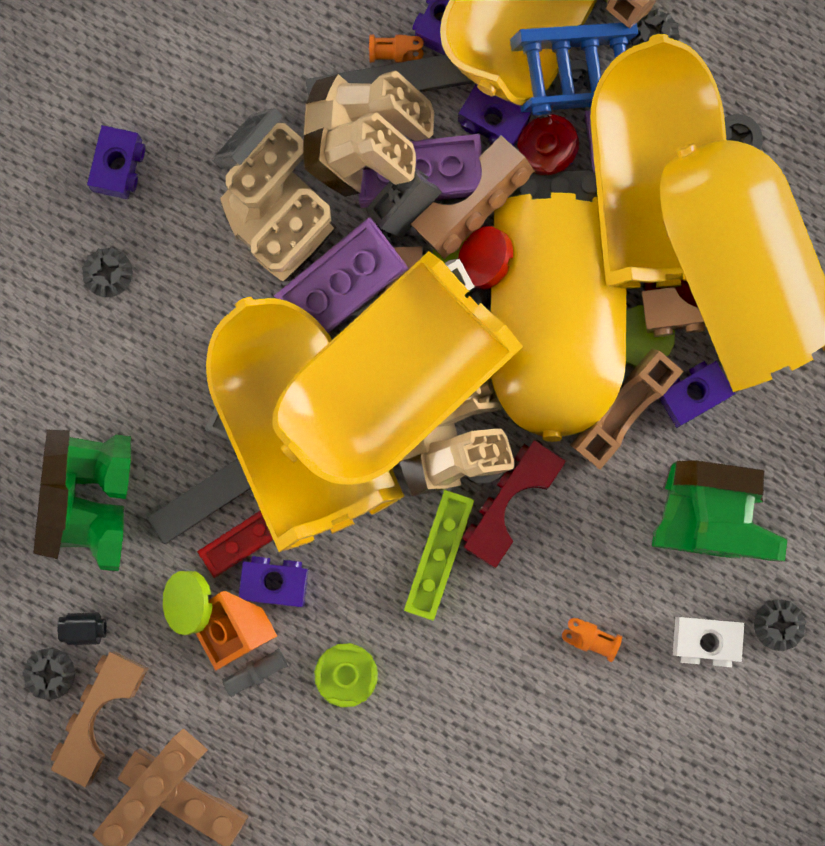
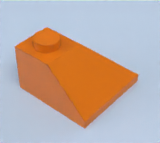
M225 590L209 599L208 603H212V613L209 622L203 631L196 633L215 671L277 637L263 608Z

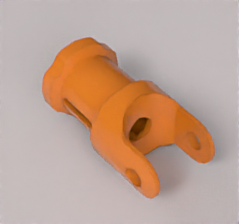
M370 34L369 62L374 63L377 59L395 60L396 63L422 59L424 53L421 48L424 42L418 36L396 34L394 38H376L374 34ZM414 41L419 42L417 45L413 44ZM418 52L419 55L414 56L413 53Z
M571 618L568 621V628L570 630L565 629L562 632V639L565 642L585 652L591 650L607 657V661L613 662L621 645L622 636L618 634L613 636L598 630L597 625L578 618ZM567 634H570L572 638H568Z

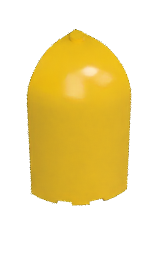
M450 0L441 21L440 34L442 46L451 62L466 77L476 83L480 91L490 96L495 95L517 105H523L533 97L527 55L523 54V51L512 52L510 39L520 29L584 25L597 0ZM542 49L539 52L545 91L559 72L556 53L552 52V49Z
M656 34L649 37V41L627 49L611 62L601 76L592 99L590 119L606 286L639 288L640 282H656V288L681 286V280H687L665 226L660 200L661 176L665 166L678 155L676 151L681 147L692 143L699 147L707 143L726 140L724 113L720 94L706 63L687 44L671 39L666 34Z
M731 140L715 141L696 147L694 143L681 147L676 151L678 155L665 166L661 176L660 200L663 218L669 238L732 391L736 392L772 380L770 373L789 366L790 370L793 371L813 360L811 354L820 348H823V351H825V276L786 177L779 166L767 154L749 144Z
M551 193V198L532 199L531 194L518 195L507 198L503 206L494 210V228L505 232L512 241L513 257L512 259L509 258L507 274L498 284L491 287V313L508 327L523 347L495 372L491 379L502 407L517 425L529 432L542 436V439L545 441L557 442L563 436L582 432L598 422L610 409L620 391L626 364L627 288L606 286L598 197H594L592 202L576 200V194Z
M428 251L311 359L288 383L276 403L272 417L273 429L284 442L280 449L293 463L299 459L311 472L326 481L337 484H359L373 480L397 465L523 346L508 327L482 303L478 305L470 296L466 298L464 295L469 290L457 279L440 258Z
M252 297L239 300L235 304L236 308L227 314L217 325L210 339L206 359L207 382L213 403L278 552L311 543L315 540L313 536L330 530L332 534L354 525L353 519L367 512L374 515L403 498L404 494L392 469L367 482L337 484L318 477L299 459L293 463L280 449L284 442L275 433L272 425L276 403L292 378L327 346L332 339L324 327L312 315L291 302L275 298L253 300Z

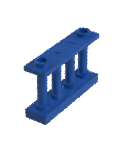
M623 23L520 29L510 39L511 51H523V54L527 55L533 97L520 106L521 113L533 112L534 116H541L551 113L552 110L591 107L595 89L601 78L597 48L600 45H609L613 49L614 57L616 58L626 51L628 42L638 34L637 23L630 29ZM571 47H581V50L585 51L591 93L575 94L568 53ZM542 49H552V52L556 53L562 95L546 96L539 55Z

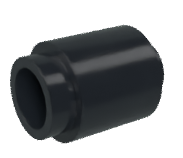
M99 612L68 613L65 617H59L57 627L59 642H66L67 645L100 644L101 638H106L107 635L106 619H101Z

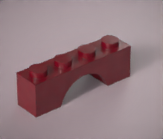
M535 440L530 447L524 443L514 458L519 464L513 473L510 471L504 473L496 485L501 488V491L495 499L489 496L479 511L484 517L478 526L471 523L462 537L466 541L463 548L494 569L514 542L505 526V510L510 499L525 489L539 488L547 490L566 462Z

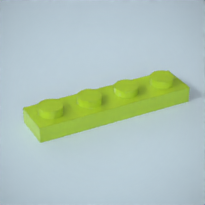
M444 490L404 611L434 621L474 499Z

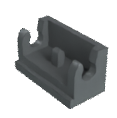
M415 168V178L413 180L396 185L389 181L366 210L381 229L402 238L412 227L411 223L437 199L442 191L438 186L427 181L429 177L424 172Z

